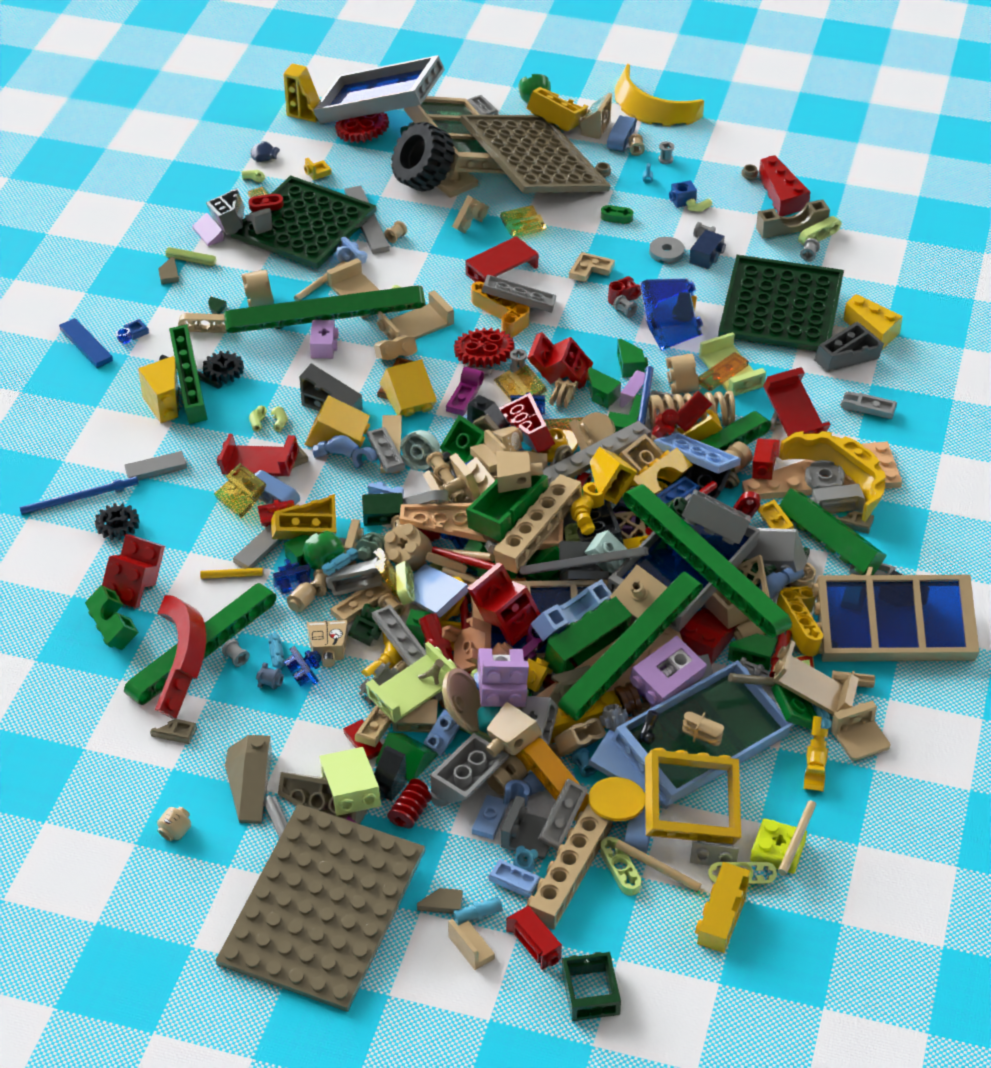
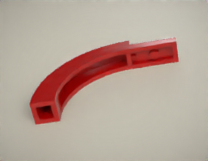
M165 595L157 614L176 624L178 644L172 668L155 710L171 719H177L192 679L198 678L206 648V628L203 617L196 608L175 596Z

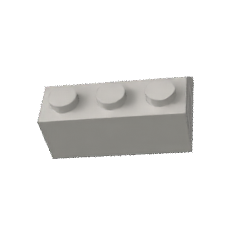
M696 489L692 492L682 514L685 517V522L693 526L699 524L704 527L703 530L711 535L717 533L723 536L722 540L732 545L740 543L751 522L750 516Z
M757 528L760 530L758 545L745 559L761 555L764 568L775 565L777 568L774 571L775 573L781 572L786 568H791L794 573L804 569L807 558L797 529ZM740 542L738 544V550L744 545Z
M473 733L430 775L431 792L448 803L465 801L509 758V754L501 751L496 757H493L486 750L490 743Z

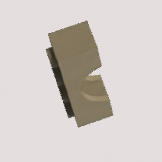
M822 199L807 202L799 213L790 217L778 215L774 208L758 211L756 229L762 239L802 232L829 218L830 209Z

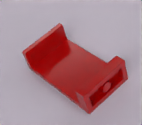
M515 236L465 260L466 275L474 282L484 283L487 275L497 277L526 262L536 269L538 268L539 255L536 250H533L524 241Z
M802 367L768 376L763 385L788 437L796 432L803 431V434L827 432L831 425L829 421L821 422L801 382L805 374Z
M228 434L226 441L223 442L222 451L217 456V465L220 466L222 474L254 475L259 470H262L271 476L289 477L299 453L296 435H288L284 447L236 445L233 434Z

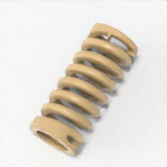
M717 391L714 396L710 392L704 394L712 403L710 409L715 414H717L719 402L723 426H728L735 422V400L732 391L725 392L724 396L720 391ZM686 393L682 398L680 394H675L673 399L669 394L664 395L663 399L659 395H650L649 419L651 429L653 430L656 425V409L659 410L660 414H663L667 409V405L668 408L675 409L676 411L677 406H679L680 410L692 395ZM707 412L701 416V421L707 418Z

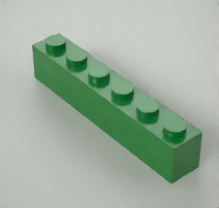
M188 325L169 328L188 422L192 424L206 421L208 418Z
M790 488L779 504L789 520L797 522L796 526L804 532L808 530L811 533V538L819 543L821 541L825 543L827 550L834 554L837 552L841 555L839 557L840 560L849 565L850 563L855 566L854 570L861 575L867 573L868 567H873L872 575H874L887 556L799 490Z

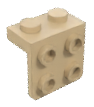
M873 700L859 703L845 710H839L833 715L831 731L852 761H858L890 749V742L874 721L877 706Z

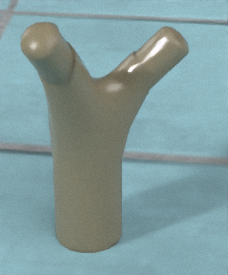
M437 659L431 669L419 675L418 678L423 679L433 676L435 684H439L438 675L444 662L441 659Z

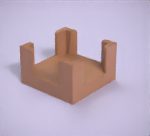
M475 617L466 619V622L471 626L469 628L461 630L451 625L442 628V637L454 642V664L457 668L466 672L477 668L479 648L491 649V624Z

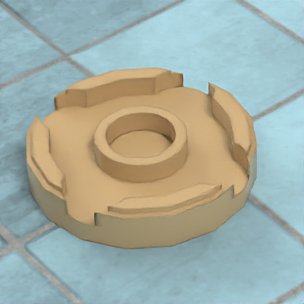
M600 412L590 413L580 421L584 422L588 427V437L594 443L615 433L613 421L607 415Z

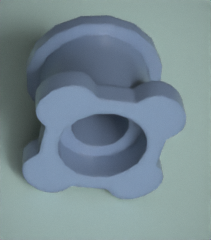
M264 662L256 676L258 687L262 688L264 685H268L274 690L278 686L280 687L284 680L281 669L277 668L274 670L268 668V663Z

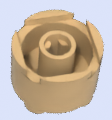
M267 269L241 274L249 307L274 304Z
M693 354L665 358L667 369L670 368L667 372L668 383L672 382L670 384L671 394H682L699 390L698 374H696L695 369L697 367Z
M409 523L402 524L385 534V554L396 565L406 561L412 571H416L427 563L425 557L427 552H432V543L415 526Z

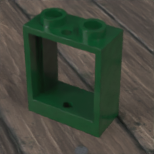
M595 952L590 955H572L562 958V976L572 1021L620 1015L621 998L610 952ZM605 972L609 994L575 999L571 976Z

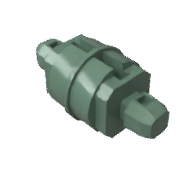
M375 532L362 536L356 545L358 559L371 561L377 556L380 559L385 553V536Z

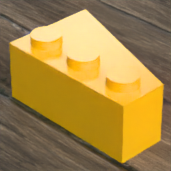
M292 63L283 73L286 115L317 123L318 119L315 116L314 108L320 102L308 68Z
M541 87L535 89L531 94L526 109L536 116L545 118V121L558 125L561 130L570 131L580 124L581 118L585 117L588 105L584 104L582 107L574 104L572 99L566 101L558 98L559 94Z
M855 294L846 302L843 320L849 325L858 321L884 343V349L900 334L903 316Z
M335 494L320 500H312L310 503L300 506L295 505L275 511L271 519L272 539L290 540L300 535L312 536L315 533L319 535L324 533L323 531H330L336 534Z
M726 862L722 863L716 883L713 884L710 900L705 903L702 914L704 915L703 920H699L696 925L695 934H698V945L725 953L747 898L750 870Z

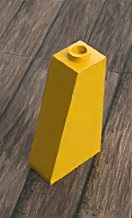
M599 447L589 462L597 492H603L605 500L617 505L635 477L637 470L618 455Z

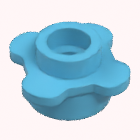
M522 845L518 846L513 865L526 869L529 872L535 869V858L538 857L537 850L525 849Z

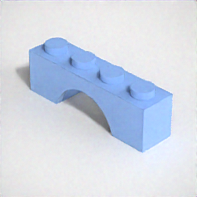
M601 579L584 589L568 602L560 606L556 604L545 610L531 625L542 641H545L555 633L563 631L570 623H576L581 620L586 612L596 610L604 600H611L610 596L612 593Z

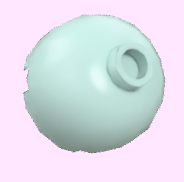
M414 431L402 439L400 449H402L403 455L401 457L410 468L425 470L430 467L426 463V458L433 452H440V445L436 437L428 431Z

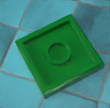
M775 684L771 690L786 721L812 730L813 716L817 715L811 703L779 684Z

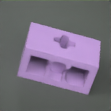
M312 320L310 337L311 358H333L334 351H337V340L335 339H338L339 336L338 328H335V320Z

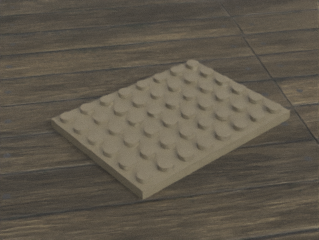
M461 115L460 122L522 193H600L610 190L611 185L558 127L554 123L545 121V118L536 115Z
M297 804L215 960L216 964L348 1012L425 853V846Z

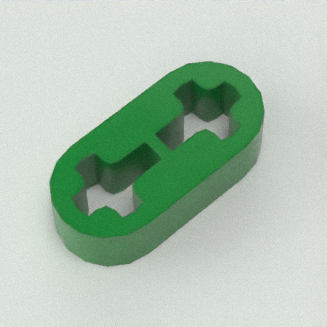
M606 205L601 208V219L607 222L629 224L633 221V210L627 207Z

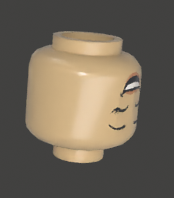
M180 806L178 809L169 807L157 821L158 833L168 841L180 840L191 827V821L188 818L190 816L189 812Z

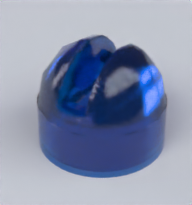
M122 328L116 331L115 334L119 342L126 344L131 340L129 328Z

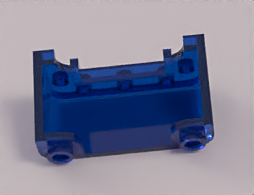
M688 278L646 279L640 282L646 322L661 351L702 335L701 327L703 322L701 317L696 316L691 297L694 296V291H696L693 281H689Z

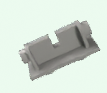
M390 662L386 665L382 663L374 671L376 676L373 680L378 685L385 683L400 673L395 667L389 668ZM366 679L359 687L361 689L359 694L362 696L365 693L367 696L364 699L371 704L373 701L368 697L365 684L370 680Z
M692 841L690 863L711 866L716 862H737L739 848Z

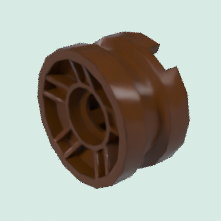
M631 681L627 682L623 687L619 685L614 688V692L622 704V709H626L627 715H630L632 711L638 712L642 710L639 693Z

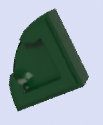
M211 296L208 300V306L212 314H220L227 307V302Z

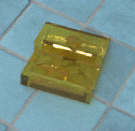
M533 205L501 212L500 214L504 226L512 237L546 230L541 215H537Z
M528 365L514 373L508 370L494 379V382L511 402L531 393L533 398H536L547 392L546 386Z
M240 463L226 475L228 481L214 495L216 499L233 513L242 518L257 502L266 487V483Z
M380 547L374 551L379 559L374 563V566L392 594L401 602L397 594L396 570Z

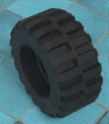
M419 122L408 127V130L402 133L401 138L397 140V145L394 146V154L391 158L393 161L391 164L392 172L400 183L417 191H430L434 187L439 186L441 181L447 177L446 174L450 172L451 163L454 161L453 155L455 154L454 143L446 131L428 122Z

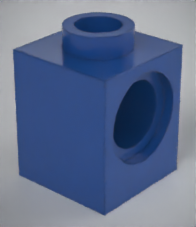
M691 180L671 184L669 198L676 208L687 206L686 202L689 199H695L696 201L697 189Z

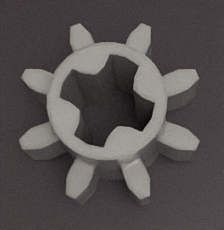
M618 704L604 707L602 715L599 716L602 726H606V729L615 731L618 726L626 723L625 720L629 719L626 709H622Z

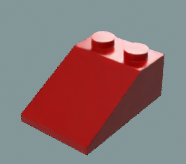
M703 608L679 632L682 641L697 656L708 654L712 666L734 637L735 627L740 624L728 629L713 613Z

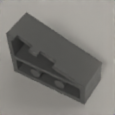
M237 188L206 202L212 219L226 235L235 234L239 231L238 229L243 228L245 206Z
M857 321L818 346L814 361L828 372L876 360L880 357L884 343Z
M311 363L299 376L301 403L303 406L320 411L329 395L360 411L363 409L362 394Z

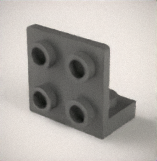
M559 542V560L588 556L584 552L591 542ZM596 564L560 569V581L608 580L609 578L608 571H601V568Z
M516 796L501 829V847L516 851V848L522 845L525 849L537 850V858L545 859L550 846L539 841L538 837L547 818L527 813L528 808H525V798Z

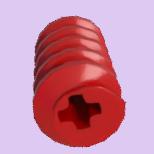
M411 779L391 810L387 813V818L396 826L408 829L413 828L414 822H417L419 815L423 813V809L427 807L428 802L432 799L427 785L420 779Z

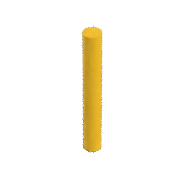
M263 568L200 571L201 579L263 576Z

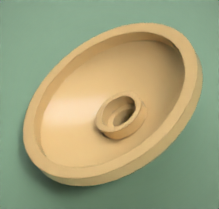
M459 668L452 669L446 673L442 684V695L446 710L461 728L473 733L480 730L478 728L477 710L481 707L480 692L477 689L474 678L468 672Z

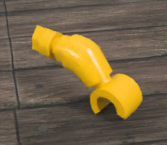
M594 482L583 486V496L575 500L570 508L572 519L577 522L584 535H589L595 530L590 517V511L592 508L604 505V493H596V484Z
M383 631L385 650L378 661H374L361 671L366 677L372 674L376 676L374 671L382 663L386 665L390 662L389 668L391 669L399 661L403 660Z
M813 716L811 735H814V737L810 740V746H807V768L805 770L803 789L824 792L825 766L829 748H826L827 741L824 740L825 737H828V729L821 728L822 717Z

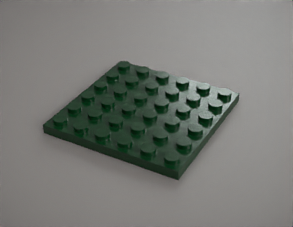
M290 175L271 193L280 194L284 202L283 207L279 210H271L272 229L256 234L252 221L247 222L246 218H244L243 228L238 229L239 231L232 234L231 237L318 269L337 251V247H341V238L346 237L349 239L377 211L376 205Z
M736 254L718 337L733 332L735 334L734 339L817 351L821 343L832 337L844 270Z

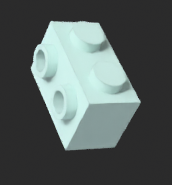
M607 530L598 533L584 553L594 555L626 550L627 548ZM626 559L598 563L596 565L603 571H608L610 577Z

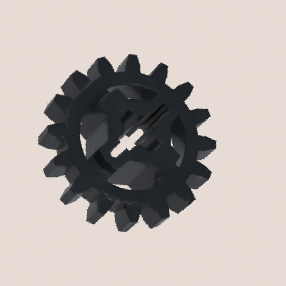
M219 351V354L212 353L213 357L207 356V361H203V374H205V377H210V381L216 379L217 383L222 381L227 384L229 380L234 382V378H240V374L244 373L243 360L236 353L230 354L229 351L226 353Z
M114 503L111 508L107 505L106 510L100 509V514L95 516L97 532L102 534L103 538L110 536V540H113L114 537L121 540L122 536L129 533L135 534V529H139V514H137L136 509L132 510L131 505L125 507L124 503L120 506Z

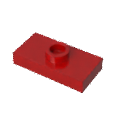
M697 391L678 411L679 420L676 424L684 432L688 431L706 410L712 406V403L700 391Z
M361 719L343 728L355 748H364L369 761L379 755L383 744L379 741L376 747L355 741V734L364 723V720Z

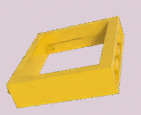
M664 748L651 750L645 757L646 836L734 845L741 838L739 759L731 758L728 755L716 757L710 756L708 753L689 754L684 750L675 752L666 751ZM659 763L726 770L728 779L729 827L659 820Z

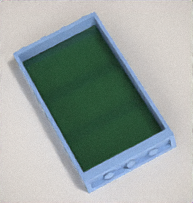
M737 660L649 709L659 713L652 732L655 735V740L652 744L642 742L639 737L649 710L618 726L612 740L645 780V757L655 748H664L670 752L684 750L689 754L708 753L710 756L716 757L728 755L731 758L739 759V764L787 737L793 724L786 721L776 702L767 695L761 685L728 681L730 673L750 675L748 669ZM686 712H693L702 716L705 712V718L722 724L724 730L721 744L714 746L697 738L693 742V736L682 731L684 714ZM659 763V798L667 807L727 771Z

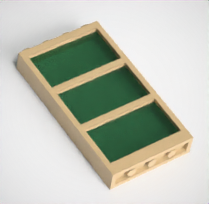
M427 96L421 105L404 108V111L414 123L428 122L446 131L451 136L455 154L453 155L454 161L450 167L454 172L506 174L460 122L461 115H480L466 98Z

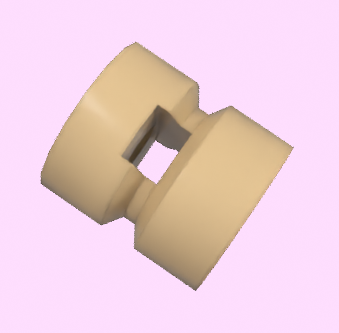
M735 442L724 451L741 459L739 466L731 468V471L736 474L751 463L753 459L751 450L742 442Z
M509 753V758L486 781L495 793L504 796L507 782L523 780L528 773L522 761Z

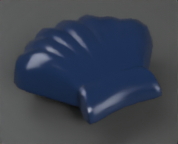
M262 141L251 149V158L256 162L277 159L280 149L273 147L267 141Z

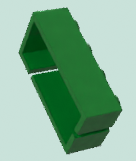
M544 474L531 476V487L502 493L498 491V479H496L466 509L468 528L501 542L507 532L511 531L517 521L527 513L529 507L533 506L539 496L548 489V476Z
M616 596L611 600H604L596 610L586 612L581 620L576 623H570L559 635L555 633L548 639L544 660L549 663L548 667L553 669L555 675L575 669L574 665L569 661L570 658L579 666L611 644L629 628L632 614Z

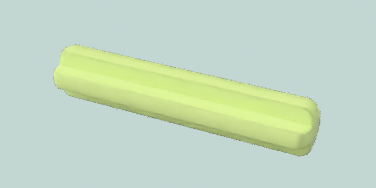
M168 247L165 251L167 258L174 257V259L215 266L217 261L216 256L172 247Z

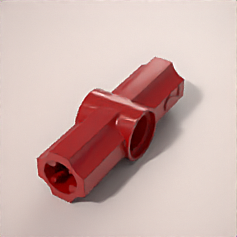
M431 613L420 618L419 624L426 639L425 643L429 642L434 647H438L446 659L454 662L451 653V643L442 637V627L437 614Z

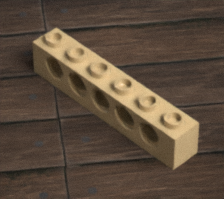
M561 474L555 481H552L548 489L539 496L533 506L529 507L527 513L517 521L514 528L507 532L500 544L495 546L493 551L495 565L501 563L506 570L517 574L520 566L525 565L570 512L571 504L582 497L581 482Z
M589 804L584 811L579 812L575 827H571L568 831L567 841L559 846L556 860L550 862L546 877L540 879L535 896L531 895L527 902V906L529 905L546 927L553 930L598 854L601 841L608 836L613 827V821L598 816Z

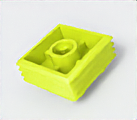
M764 818L751 850L750 861L769 862L776 869H779L797 827ZM807 830L803 835L788 873L794 874L806 842Z

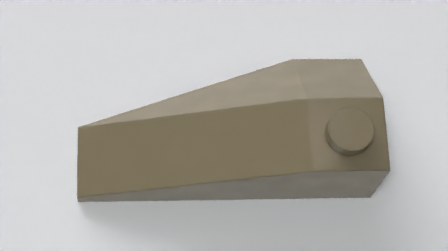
M247 735L227 750L225 769L239 823L262 824L272 758L271 736Z
M280 772L278 795L296 806L301 804L336 816L334 799L325 777ZM368 809L338 815L337 817L346 819L349 816L360 824Z

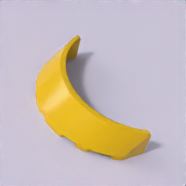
M628 63L615 86L616 103L621 106V110L625 114L636 118L640 122L651 125L653 123H662L663 126L671 127L678 123L693 124L703 117L704 100L702 99L692 101L665 100L640 90L630 79V64Z
M804 431L796 432L781 441L779 453L781 460H826L834 462V465L837 467L838 465L842 467L845 474L861 487L865 497L862 521H867L884 494L886 478L885 472L879 465L880 461L869 449L864 448L861 443L849 437L840 438L832 436L831 432L824 431L819 434H803Z

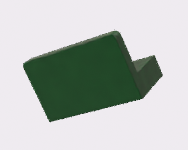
M402 493L362 495L364 526L391 525V518L400 515L401 504H403Z

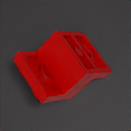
M543 332L536 334L527 357L530 363L534 365L542 377L550 384L558 381L559 378L563 379L568 376L571 382H578V389L585 387L588 369L592 368L593 365L591 359L571 337L553 345Z
M130 534L125 535L121 554L112 555L108 558L102 586L116 591L122 604L134 608L140 607L144 587L156 586L165 546Z
M501 563L494 565L467 588L483 620L499 627L509 645L513 646L528 633L531 623L540 615L527 586L511 581L504 565Z

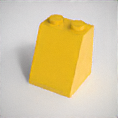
M174 356L138 368L142 397L159 422L164 423L178 418L179 385Z
M422 359L386 368L379 382L397 415L408 417L418 411L428 412L433 409L437 402Z
M328 395L313 422L304 445L313 447L318 445L319 442H328L334 436L343 435L348 436L361 447L365 440V437L362 435H366L370 424H368L370 415Z

